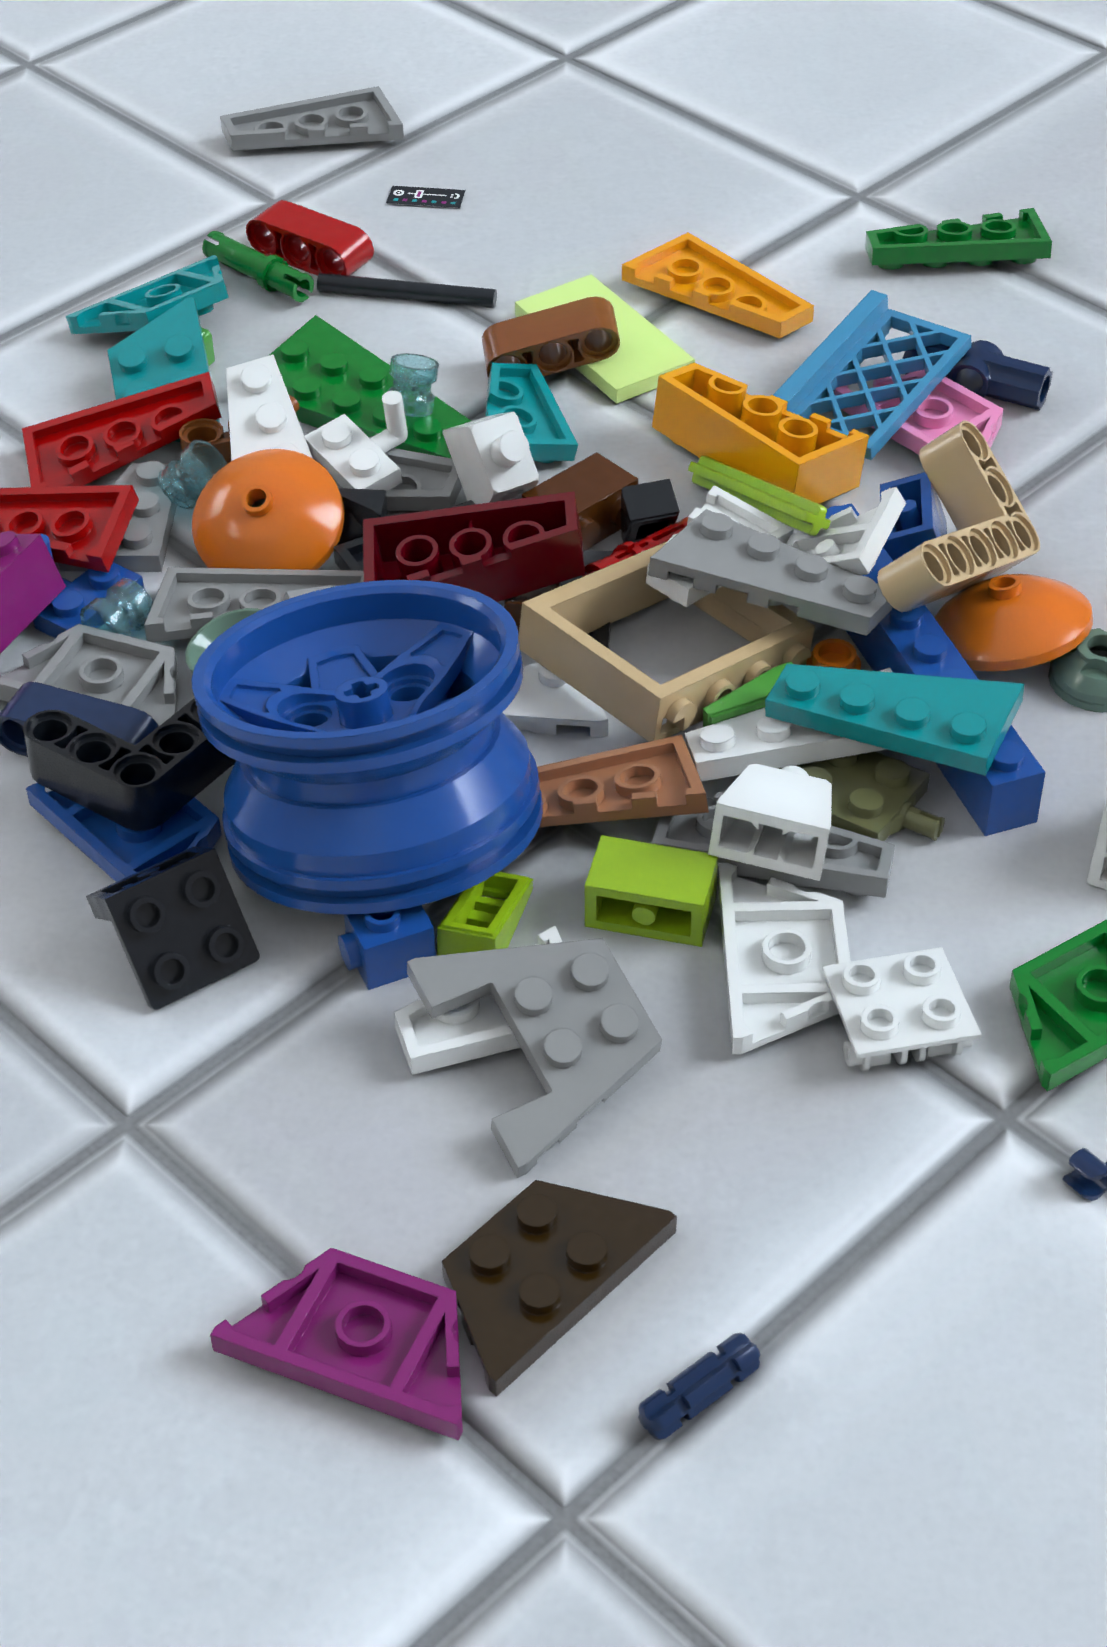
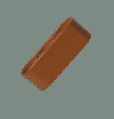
M587 297L489 326L482 336L487 376L489 377L492 363L537 364L542 375L547 376L611 357L620 346V337L612 304L602 297Z

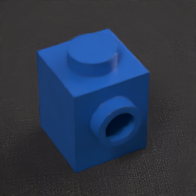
M422 905L390 912L344 915L346 933L338 936L341 956L349 971L358 969L368 990L409 977L407 975V961L414 958L436 956L434 927Z

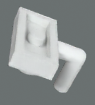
M388 391L382 396L387 429L371 438L345 414L304 436L312 457L330 473L342 488L386 490L387 492L402 483L400 468L385 454L387 451L405 442L408 437L403 399L400 392Z

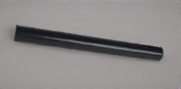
M319 273L317 278V290L322 292L495 307L497 301V290L489 288Z

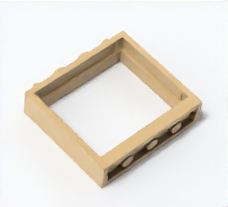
M665 542L522 602L519 641L522 652L650 742L668 738L703 721L704 707L778 665L787 662L806 665L807 659L811 657L810 649L815 625L804 618L797 617L796 613L784 605H769L768 608L746 603L748 593L721 587L716 590L715 594L710 593L693 604L751 643L660 685L588 635V633L599 629L609 622L613 623L669 598L646 584L647 567L650 563V557L667 543ZM666 718L667 722L662 725L663 719Z

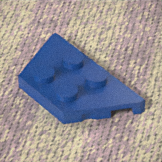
M38 783L26 788L29 804L116 882L191 847L213 848L222 835L219 817L195 797L160 826L146 831H134L54 791L46 792L45 787Z

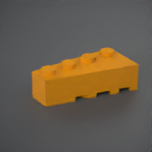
M691 363L658 377L652 427L671 439L674 444L682 446L699 458L701 456L710 457L818 504L859 487L869 435L852 429L847 436L830 429L832 420L817 413L811 414L809 419L787 411L788 401L774 395L751 396L747 394V384L697 363Z

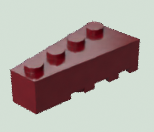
M575 491L363 519L364 582L421 580L447 583L474 590L499 602L585 575L583 541Z

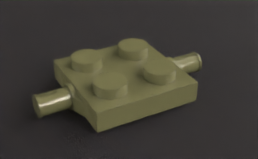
M869 752L794 765L804 769L809 776L825 779L832 784V826L881 841H885L888 836L905 828L936 841L945 824L944 817L936 816L915 807L917 802L927 792L930 773L910 766L902 760L890 758L878 752Z

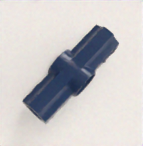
M978 340L971 343V348L945 377L983 398L987 396L1040 410L1046 401L1053 371H1050V367L1004 356L995 344L989 341ZM943 344L925 347L927 354L950 348ZM916 349L905 351L903 359L918 356Z

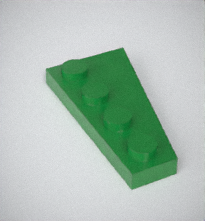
M1027 208L1020 209L1019 218L1003 220L1001 213L982 215V223L970 225L957 218L943 220L942 223L937 225L936 230L928 231V228L921 224L866 231L865 249L872 266L877 265L882 269L888 270L899 269L904 264H922L926 267L940 268L946 266L948 262H966L974 266H985L995 260H1011L1018 264H1031L1037 259L1051 258L1052 240L1035 209Z

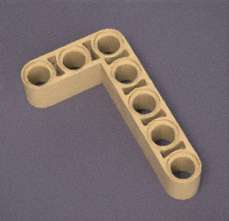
M963 420L923 446L919 451L923 469L958 531L925 541L878 571L877 579L883 596L894 609L900 612L910 611L967 589L983 580L997 577L1040 550L1039 537L985 438L976 426L969 421Z

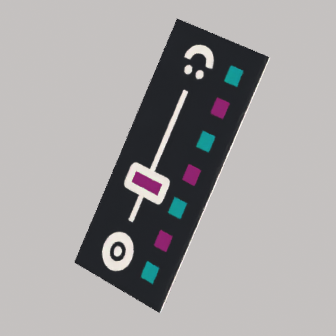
M392 186L386 204L460 208L466 190Z

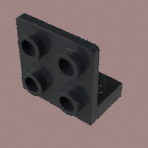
M191 847L86 896L95 918L112 922L147 1005L152 1009H160L258 961L260 958L259 951L215 848Z

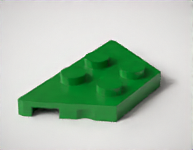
M1104 920L1013 969L1011 973L1009 988L1041 1086L1047 1092L1107 1058V920Z

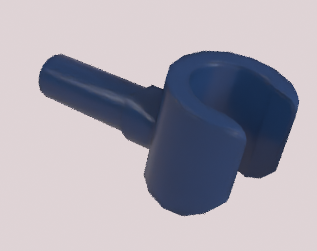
M1082 1148L1075 1152L1068 1162L1075 1170L1065 1175L1062 1180L1082 1197L1090 1201L1097 1200L1107 1191V1162L1101 1161L1087 1148Z

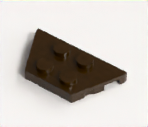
M535 1180L443 1259L442 1271L447 1288L456 1291L462 1325L470 1345L475 1346L480 1358L489 1391L496 1397L673 1236L676 1233L677 1216L669 1210Z

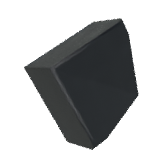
M670 479L626 486L622 489L621 538L623 543L627 541L638 542L676 523L680 510Z
M338 488L344 504V525L337 545L363 537V519L388 516L386 490Z

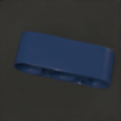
M27 682L19 688L0 712V744L11 752L28 757L23 732L24 723L30 716L45 710L67 712L133 745L139 743L159 725L150 715L137 708L38 682Z

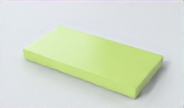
M592 274L515 302V316L520 317L587 297L597 296L610 301L614 308L620 346L611 357L576 367V369L616 404L656 389L660 375L695 363V359Z

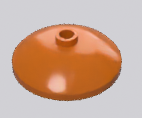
M286 449L255 451L238 457L222 467L213 475L201 491L192 516L194 544L198 554L208 568L318 570L329 559L334 551V546L340 540L344 525V504L333 477L313 458ZM266 499L261 506L252 507L256 501Z
M1006 574L976 583L948 600L934 616L969 667L977 671L1017 670L1054 660L1082 643L1089 635L1093 626L1092 607L1085 595L1064 582L1030 574Z

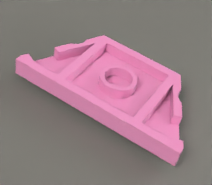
M920 370L900 377L902 382L923 378L926 373L925 370ZM891 376L873 380V388L894 384ZM944 377L891 439L919 455V451L923 446L965 420L976 426L991 448L1002 425L1003 408L953 380ZM846 385L837 387L833 392L836 396L852 391ZM900 398L875 402L877 410L898 406L901 401ZM865 404L841 409L850 415L868 412Z

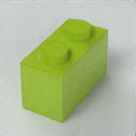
M601 835L584 885L585 927L702 947L717 896L718 857L708 855L706 852Z

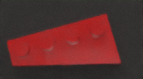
M202 373L22 428L31 487L84 486L179 439V430L189 421L201 418L214 420L222 418L210 373Z

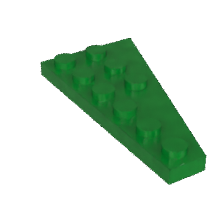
M317 315L312 317L270 354L274 355L288 394L299 403V410L296 412V415L301 423L319 428L345 414L371 438L387 429L382 396L388 391H398L403 399L408 437L405 442L394 448L451 458L442 431L471 422L470 419Z

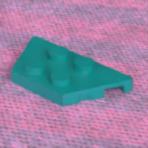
M212 255L66 316L71 334L130 332L142 328L186 298L194 297L198 315L201 316L211 312L214 309L213 304L229 297L217 256Z
M194 297L184 299L107 350L116 400L202 373H210Z

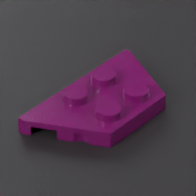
M331 1247L306 1264L304 1270L297 1277L283 1280L262 1294L261 1307L233 1326L225 1319L216 1325L210 1334L212 1348L215 1352L458 1441L463 1433L458 1311L455 1290Z

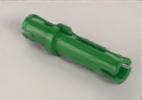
M212 231L207 235L210 239L219 242L218 245L205 239L203 241L202 250L205 257L217 256L218 262L257 280L258 285L269 292L279 291L297 302H304L309 298L307 294L297 290L298 287L310 293L313 292L314 280L312 276L288 266L287 261L277 255L267 256L225 236L219 231Z

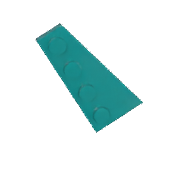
M786 664L765 699V716L986 776L1023 701L1024 684Z

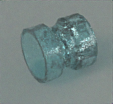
M403 353L396 354L391 358L389 373L393 378V386L387 392L398 391L401 393L405 416L422 417L433 413L435 396L431 392L432 384L438 379L439 363L430 357Z
M194 440L181 451L180 460H172L159 472L160 487L170 501L184 509H194L197 499L207 482L222 467L227 465V462L223 455L210 443L203 440Z
M122 578L107 589L105 598H95L81 609L82 625L130 636L131 631H140L144 628L153 601L146 590L137 582L129 578Z

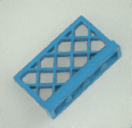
M871 290L773 395L788 401L787 411L809 419V416L813 413L821 414L832 411L834 419L831 421L830 429L847 436L849 434L848 431L852 429L856 430L874 426L875 432L868 439L865 458L872 460L971 348V335L888 309V295ZM891 328L910 334L894 339H885ZM937 344L950 347L948 350L927 354L925 349L927 346ZM912 349L917 351L918 356L895 361L892 357L893 353ZM883 356L885 363L860 367V364L868 358ZM925 370L926 375L923 378L902 382L900 374ZM891 376L894 383L869 389L866 381ZM856 383L859 386L860 391L836 396L833 392L837 387ZM900 398L901 403L898 406L881 410L876 409L875 402ZM865 404L868 410L866 413L843 417L840 409Z

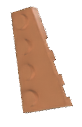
M682 735L537 767L543 801V815L539 827L709 813L705 789Z

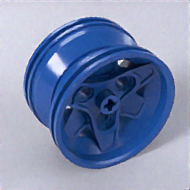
M421 580L360 582L309 592L264 608L231 626L205 649L193 670L192 691L202 732L217 750L236 760L224 789L222 822L233 869L247 887L272 902L303 911L343 915L390 912L428 904L467 890L504 869L527 848L540 826L543 815V801L538 768L528 748L527 741L522 732L503 713L518 693L523 679V662L520 652L519 634L516 622L511 614L492 598L474 590L452 584Z

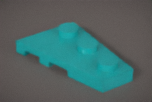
M492 363L488 379L485 417L514 411L518 416L523 433L528 439L529 449L534 461L540 463L574 461L578 443L538 365Z

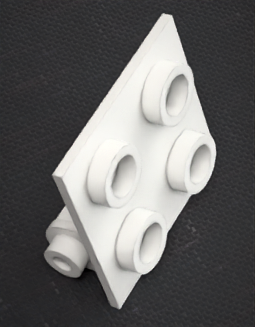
M942 947L822 966L824 977L850 1040L843 1043L844 1057L848 1066L858 1065L860 1070L864 1071L869 1070L872 1066L890 1064L891 1053H893L898 1065L906 1064L909 1050H911L916 1062L924 1061L926 1056L961 1055L963 1048L971 1047L973 1040L981 1039L980 1029Z

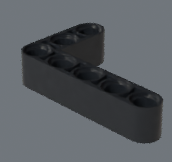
M192 699L136 745L61 710L38 712L30 716L23 727L30 773L38 784L134 831L154 829L166 822L236 762L235 759L217 750L202 732L195 699Z

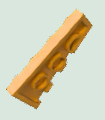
M689 232L622 264V281L777 338H782L813 322L814 305Z

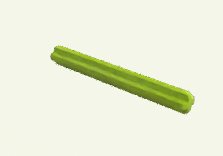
M701 456L697 463L691 461L688 471L693 473L692 482L707 490H711L715 485L805 534L816 536L821 528L827 530L830 526L831 520L825 518L827 508L821 504L707 456Z

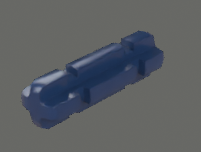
M743 1333L732 1334L716 1346L719 1351L717 1355L713 1352H708L666 1383L669 1391L665 1393L664 1390L659 1389L639 1404L638 1418L642 1426L648 1430L653 1438L657 1440L666 1439L683 1426L680 1421L682 1417L691 1420L733 1388L731 1380L734 1379V1381L741 1382L759 1368V1357L761 1354L757 1346Z

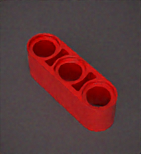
M285 200L274 203L251 219L246 225L247 238L256 251L267 256L277 255L287 261L288 265L316 276L319 273L350 276L369 262L374 254L372 241L359 227Z

